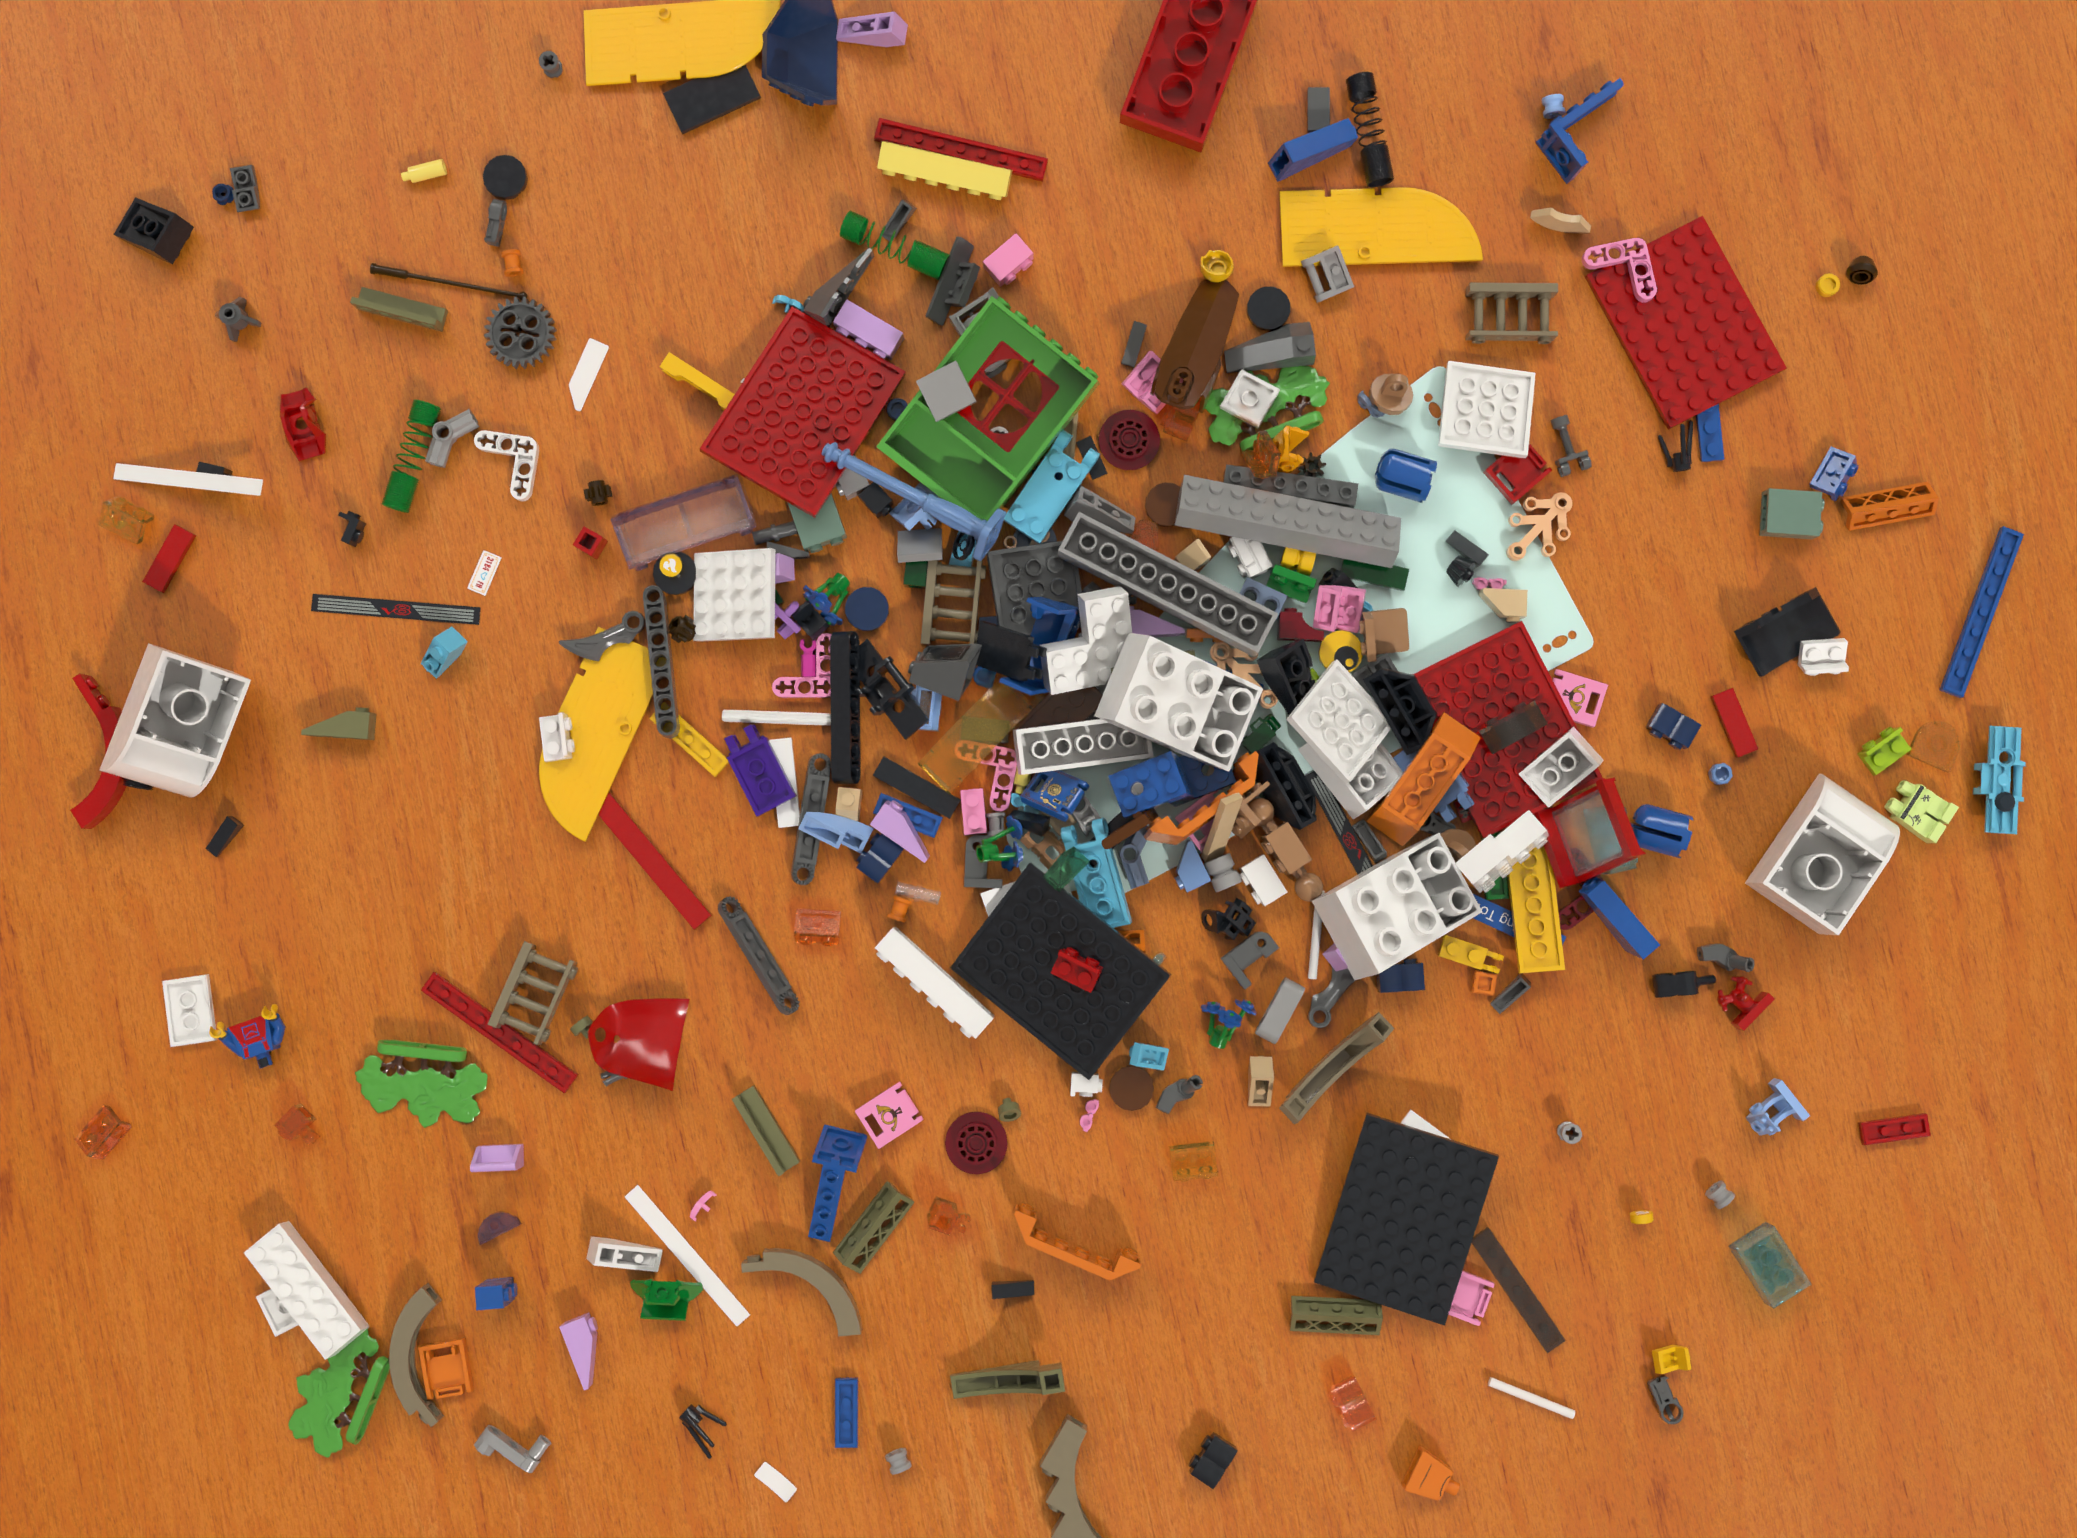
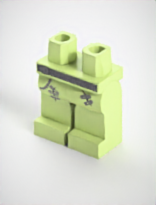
M1901 781L1896 787V791L1902 794L1903 798L1901 801L1890 798L1884 808L1892 814L1890 816L1891 819L1897 821L1925 843H1937L1947 827L1944 824H1949L1959 807L1943 800L1929 789H1926L1922 784Z

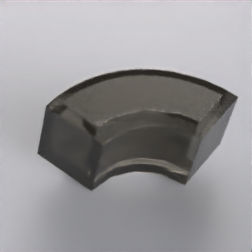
M1523 701L1512 707L1514 712L1498 720L1496 716L1485 722L1487 727L1479 732L1492 754L1548 724L1535 701L1527 705Z

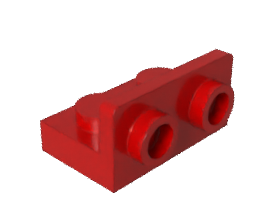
M1073 948L1060 949L1051 974L1091 993L1103 967L1099 966V962L1093 958L1087 957L1085 959L1079 956V952Z

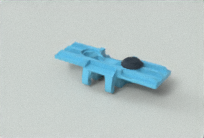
M1989 726L1987 763L1974 764V770L1981 771V786L1973 788V795H1986L1984 832L2017 834L2018 802H2024L2022 782L2023 767L2026 766V762L2020 761L2022 728ZM2004 751L2008 754V760L2001 763L1999 755ZM2011 766H2013L2012 794H2010Z

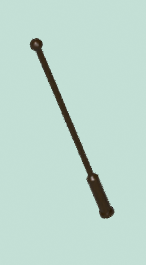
M372 263L370 266V273L374 275L381 274L402 279L409 277L518 297L520 300L523 297L527 298L525 292L516 293L408 273L407 270L380 266L376 263Z

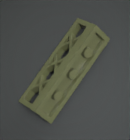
M361 287L359 298L352 297L350 301L358 310L441 332L443 331L448 310L445 308Z
M755 1085L732 1099L778 1176L800 1162V1159Z
M887 1181L833 1251V1254L844 1266L861 1274L914 1204V1201ZM900 1199L905 1201L901 1208L895 1210V1206ZM890 1219L889 1224L881 1228L884 1220ZM876 1237V1241L868 1246V1241ZM863 1254L861 1261L857 1265L854 1264L853 1261L856 1257Z
M1291 1296L1290 1331L1380 1335L1383 1321L1381 1304L1366 1299ZM1296 1320H1306L1307 1322L1296 1323ZM1322 1321L1330 1322L1328 1324H1320ZM1345 1322L1352 1323V1324L1349 1325V1326H1348V1325H1342V1324L1345 1323ZM1368 1323L1375 1324V1327H1369L1364 1325Z

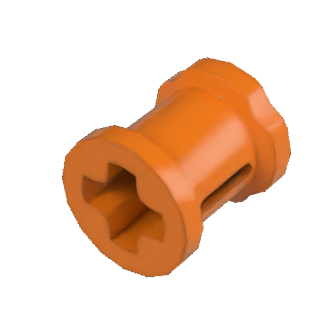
M510 249L501 252V257L504 258L505 276L517 277L523 275L524 269L521 268L519 258L521 256L520 250Z
M893 896L894 903L887 917L906 923L907 919L905 916L909 905H912V901Z

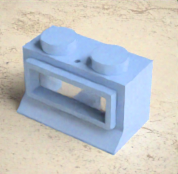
M916 685V689H913L911 696L929 719L918 730L939 732L942 695Z

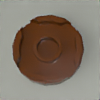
M1165 482L1156 485L1150 490L1146 497L1145 508L1147 516L1153 523L1162 527L1175 526L1180 486Z
M1126 1066L1115 1072L1111 1078L1109 1090L1111 1098L1116 1105L1124 1110L1134 1111L1143 1108L1149 1103L1153 1096L1154 1086L1151 1077L1145 1070L1137 1066Z

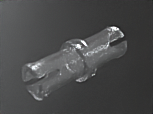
M898 881L895 895L914 899V902L920 900L938 905L941 891L922 888V885L919 884L914 886Z

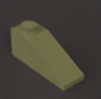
M356 707L355 711H346L301 730V735L375 740L377 714L369 712V708Z

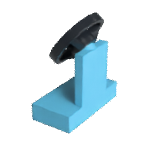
M958 531L953 543L949 565L972 567L973 553L977 544L973 536Z

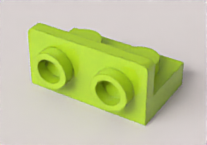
M1901 727L1886 728L1880 733V738L1876 741L1870 740L1862 746L1863 750L1857 754L1873 776L1879 774L1912 750L1900 734L1903 731Z

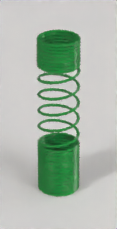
M850 210L842 222L839 235L858 245H862L867 240V247L870 248L869 240L875 221H873L866 238L860 243L868 226V218ZM883 226L878 240L870 249H873L878 244L877 250L880 255L888 249L889 259L894 258L899 252L898 260L900 264L908 259V267L938 281L940 280L947 259L950 256L948 253L914 240L910 252L901 262L900 255L906 235H904L896 253L890 257V248L896 230L893 232L886 248L880 252V242L886 226Z
M414 399L408 417L410 421L406 422L410 428L417 432H403V435L414 443L403 442L399 444L401 448L411 454H396L399 460L408 465H393L396 471H391L388 486H386L387 488L381 503L383 506L409 513L419 479L400 471L395 466L417 470L423 469L403 460L399 455L424 460L426 458L408 450L402 445L429 448V446L419 443L405 434H416L432 438V435L414 428L409 423H419L433 427L437 423L439 412H441L440 407Z

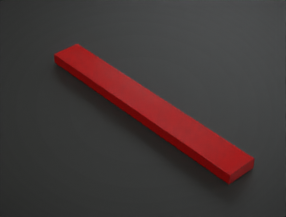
M879 118L874 136V141L882 143V141L1006 168L1013 170V175L1042 182L1048 164V158Z
M608 792L598 815L695 930L710 918L712 914L611 793Z
M433 972L422 987L421 991L561 1092L566 1093L579 1074L543 1048L534 1044L533 1041L512 1026L505 1024L501 1025L500 1028H495L487 1025L492 1012L437 972Z

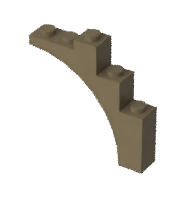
M1069 1414L1066 1415L1040 1460L1042 1472L1050 1477L1056 1476L1046 1494L1047 1506L1054 1512H1062L1051 1531V1538H1102L1092 1527L1083 1512L1075 1484V1464L1080 1445L1087 1432V1425Z

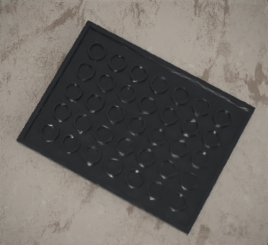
M1032 863L1027 865L950 967L1088 1080L1091 1079L1172 975ZM1073 948L1079 952V956L1085 959L1087 957L1093 958L1099 962V966L1103 967L1091 993L1051 974L1060 949Z
M1366 1113L1314 1283L1445 1326L1499 1155Z

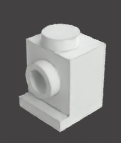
M1072 1072L1070 1096H1075V1092H1079V1096L1092 1097L1093 1093L1102 1092L1103 1079H1099L1098 1073H1095L1088 1080L1079 1072Z

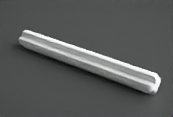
M724 709L722 721L830 726L831 714Z

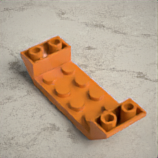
M1445 712L1442 713L1434 724L1433 732L1381 804H1377L1366 822L1401 846H1404L1422 827L1470 760L1481 738Z
M1257 751L1251 755L1248 752L1245 753L1233 764L1235 767L1233 773L1237 782L1227 791V795L1222 792L1209 804V808L1207 805H1204L1195 812L1196 814L1192 816L1193 819L1191 821L1187 818L1178 827L1174 825L1168 815L1163 819L1160 816L1157 817L1146 828L1147 832L1143 836L1145 840L1178 845L1215 817L1221 799L1238 792L1241 796L1247 794L1255 785L1259 756Z
M1022 1202L1019 1205L1016 1203L1014 1216L1026 1245L1109 1281L1140 1269L1141 1261L1137 1255L1138 1252L1131 1248L1125 1247L1124 1250L1118 1248L1113 1263L1110 1264V1260L1104 1256L1097 1255V1257L1088 1254L1089 1250L1081 1246L1073 1248L1068 1245V1241L1060 1237L1053 1239L1048 1237V1233L1039 1228H1036L1035 1231L1032 1230L1037 1220V1212L1029 1204Z

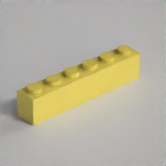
M882 141L877 166L878 169L883 170L882 174L895 176V173L904 174V179L916 181L918 177L925 179L926 184L937 186L938 182L946 184L947 189L959 191V187L967 188V193L980 196V192L989 193L988 198L1001 200L1002 197L1008 196L1013 171Z

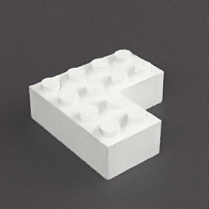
M1121 586L1077 594L1082 637L1040 645L1047 648L1046 657H1041L1044 687L1051 695L1108 684L1111 668L1115 667L1128 633H1132L1128 592Z
M1528 810L1497 837L1494 838L1491 834L1488 835L1458 860L1455 865L1479 893L1483 890L1486 893L1496 885L1494 881L1500 876L1504 878L1513 871L1512 866L1515 863L1519 862L1521 864L1530 857L1529 852L1533 848L1539 849L1546 844L1549 834L1545 827Z

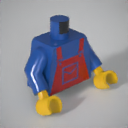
M272 1004L271 1011L264 1006L261 1016L228 1027L227 1031H224V1023L217 1022L219 1030H215L210 1026L209 1034L212 1038H219L225 1046L244 1060L256 1057L261 1069L273 1064L269 1052L280 1048L286 1027L280 1015L276 1013L278 1006Z

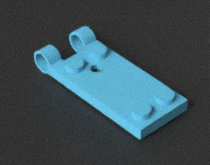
M1064 429L1004 518L1005 522L1038 544H1041L1100 456V453L1090 448L1080 464L1063 453L1073 437ZM1056 473H1061L1063 475V478L1061 480H1056L1054 478V475Z
M1106 819L1092 820V830L1096 840L1080 844L1077 843V832L1073 825L1062 827L1061 838L1065 846L1080 902L1113 928L1131 924L1132 919L1112 848L1105 849L1102 846V840L1109 836ZM1090 860H1096L1097 866L1092 867Z

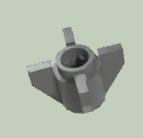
M238 297L231 303H226L215 313V317L226 324L229 339L233 342L238 341V330L244 329L248 324L261 327V322L248 317L247 312L244 311L247 300L242 297Z

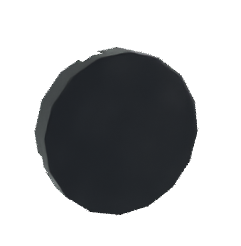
M509 155L496 156L487 163L483 172V181L487 190L498 199L509 200L516 198L521 191H524L528 176L526 169L518 159Z
M1273 286L1257 289L1250 296L1247 304V316L1250 322L1261 330L1272 331L1282 327L1291 312L1290 301L1287 295L1281 289Z
M671 551L664 553L657 559L654 565V581L662 591L669 595L685 594L693 588L696 580L695 563L690 556L683 552ZM666 554H676L682 561L681 572L674 577H668L660 570V561Z

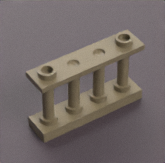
M1470 282L1466 287V297H1472V300H1474V330H1470L1467 333L1466 340H1472V343L1476 344L1485 343V340L1538 341V344L1551 343L1558 336V331H1549V300L1558 293V283ZM1485 297H1494V300H1496V331L1483 330V300ZM1507 298H1516L1518 300V331H1505V300ZM1529 298H1538L1540 301V331H1527V300Z
M939 560L928 561L921 645H931V641H935V639L970 642V644L977 643L978 632L976 627L981 579H985L986 566H982V561L977 560V567L942 564ZM948 573L976 576L975 589L940 586V584H937V575ZM946 595L974 598L973 611L938 608V606L934 605L935 597ZM945 617L972 620L971 633L936 630V628L932 627L933 619Z
M524 941L487 1025L495 1028H500L501 1025L505 1024L536 1036L534 1044L542 1045V1042H546L550 1036L551 1030L548 1028L569 980H573L577 974V962L569 960L568 965H564L537 954L535 950L536 945ZM529 962H536L562 973L563 976L559 985L556 986L529 975L528 971H525ZM525 982L554 994L550 1006L547 1007L520 996L519 992H517L519 984ZM516 1003L545 1015L541 1027H536L509 1016L510 1013L507 1011L510 1004L514 1005Z

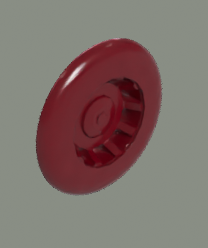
M1122 410L1111 415L1102 425L1099 433V446L1104 458L1114 467L1122 470H1137L1149 464L1156 456L1160 446V434L1156 424L1148 415L1137 410ZM1143 441L1146 442L1145 447L1142 445Z
M969 1112L958 1117L949 1127L945 1139L946 1152L951 1162L958 1169L969 1174H984L995 1169L1005 1157L1008 1145L1007 1135L1002 1124L995 1117L984 1112ZM974 1126V1130L969 1131L968 1128ZM978 1126H979V1127H983L984 1130H983V1131L978 1130ZM963 1131L966 1132L965 1137H962V1136H961V1134L963 1133ZM989 1131L992 1136L988 1137L986 1132ZM959 1141L963 1142V1146H959ZM990 1141H994V1146H990ZM962 1150H964V1151L966 1152V1155H965V1156H964L963 1153L961 1152ZM988 1150L992 1151L990 1155L986 1154ZM978 1157H984V1159L978 1160Z

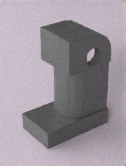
M974 835L967 840L964 887L1002 888L1003 879H987L988 862L980 863L977 859L976 850L973 848L974 843L979 842L982 845V839L990 838L992 835Z
M1255 932L1220 959L1242 988L1247 989L1252 983L1243 973V970L1261 956L1267 958L1279 947L1267 933ZM1259 939H1263L1264 944L1261 947L1257 945Z

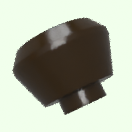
M1868 256L1855 258L1846 270V277L1852 283L1858 285L1868 284L1878 275L1874 260Z

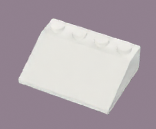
M1308 743L1298 749L1352 819L1366 812L1391 791L1403 774L1401 768L1382 743L1378 745L1352 781L1344 784Z

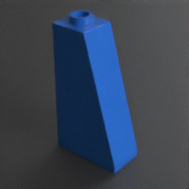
M1347 118L1283 143L1268 162L1277 182L1349 148L1358 138L1356 128L1352 125L1350 119Z
M1595 877L1583 884V888L1579 890V893L1626 952L1644 960L1660 946L1657 940L1604 880Z

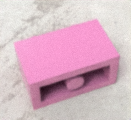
M1014 234L983 261V268L1000 287L1003 284L1008 285L1016 278V273L1021 269L1025 271L1032 265L1033 252L1017 234Z
M983 788L960 790L964 835L986 834L987 824Z

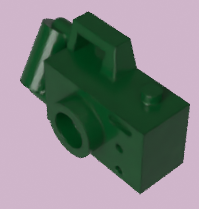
M1268 714L1264 719L1261 717L1257 718L1250 725L1252 733L1248 737L1246 735L1243 738L1244 740L1241 742V745L1250 754L1260 750L1276 735L1275 732L1281 727V724L1273 714ZM1260 720L1262 724L1255 728L1253 725Z

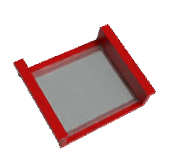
M1615 777L1602 778L1596 781L1597 786L1553 808L1540 810L1533 814L1549 834L1544 848L1560 889L1581 884L1646 854L1639 847L1616 788Z

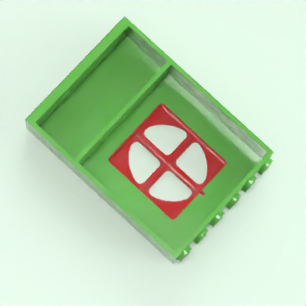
M993 296L990 297L934 370L936 371L957 361L971 391L975 382L981 381L998 394V401L982 421H978L974 417L970 405L936 422L919 390L876 446L941 499L962 507L982 521L984 519L988 521L998 508L1003 509L1053 445L1061 431L1067 427L1100 384L1097 380L1099 376L1089 367H1086L1084 370L1079 366L1081 364L1080 360L1070 352L1068 355L1062 352L1063 348L1054 339L1050 341L1045 339L1046 334L1035 324L1033 327H1030L1027 324L1029 322L1027 318L1017 310L1015 313L1010 311V304L1000 296L997 299ZM1005 359L1019 360L1023 362L1024 367L1007 389L1001 388L985 375V369L995 362ZM1030 372H1035L1039 376L1042 386V398L1036 412L1030 411L1014 398V392ZM1005 404H1010L1028 419L1025 426L1014 432L999 434L989 429L990 423Z

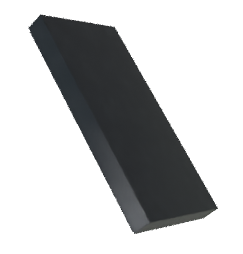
M746 65L720 76L695 78L663 93L682 135L761 98Z

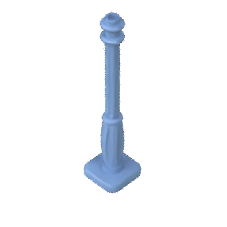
M836 442L832 444L827 443L824 446L822 455L825 456V462L834 461L837 463L838 469L846 467L921 506L923 512H927L945 525L973 536L974 540L977 541L973 553L974 559L982 561L996 542L1006 511L998 508L988 521L985 519L982 521L954 503L936 497L934 494L927 495L851 455L850 449H845L844 451L838 449Z

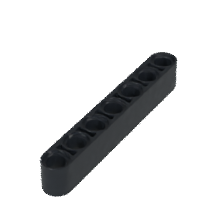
M856 631L833 632L830 637L831 776L835 784H857L861 777L860 696L856 692V689L860 688V641Z

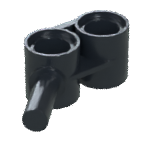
M1696 971L1677 972L1675 975L1673 973L1652 975L1655 998L1699 994V986L1716 982L1714 975L1697 977Z

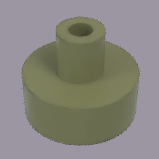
M587 1015L573 1025L570 1030L575 1036L582 1033L587 1039L589 1026L593 1021Z
M1010 1098L1003 1099V1104L998 1107L999 1119L1004 1122L1018 1119L1021 1116L1019 1104L1012 1102Z

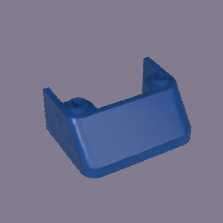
M1044 597L1027 598L1026 602L1031 604L1030 611L1032 612V617L1036 619L1030 635L1034 637L1033 644L1042 645L1075 638L1080 624L1078 607ZM1031 657L1030 666L1042 669L1041 657ZM1003 677L999 681L1028 695L1048 693L1044 687L1043 677L1042 679L1035 678V680L1027 679V681Z

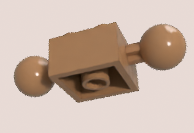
M1264 798L1253 799L1248 806L1261 820L1257 826H1261L1266 833L1261 837L1263 842L1260 844L1267 854H1272L1275 861H1273L1275 868L1279 873L1284 872L1285 875L1293 874L1296 879L1295 892L1300 899L1310 902L1321 896L1323 892L1322 880L1313 873H1307L1303 867L1312 858L1290 824L1285 822L1277 826L1273 821L1274 807L1271 802Z

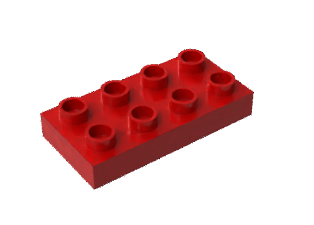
M1163 0L1121 110L1119 123L1201 153L1258 0Z

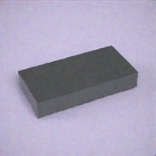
M1308 87L1307 133H1311L1330 125V87Z

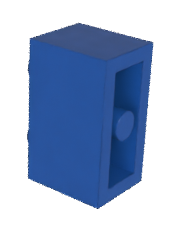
M513 1277L486 1279L476 1286V1310L504 1308L515 1300L517 1284L514 1283Z

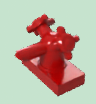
M1733 976L1730 980L1737 982L1735 989L1725 996L1722 990H1718L1717 1001L1724 1012L1728 1011L1727 1004L1733 1003L1741 1011L1731 1024L1736 1029L1744 1031L1775 998L1770 993L1761 991L1752 999L1744 989L1746 984L1752 986L1753 982L1743 976Z

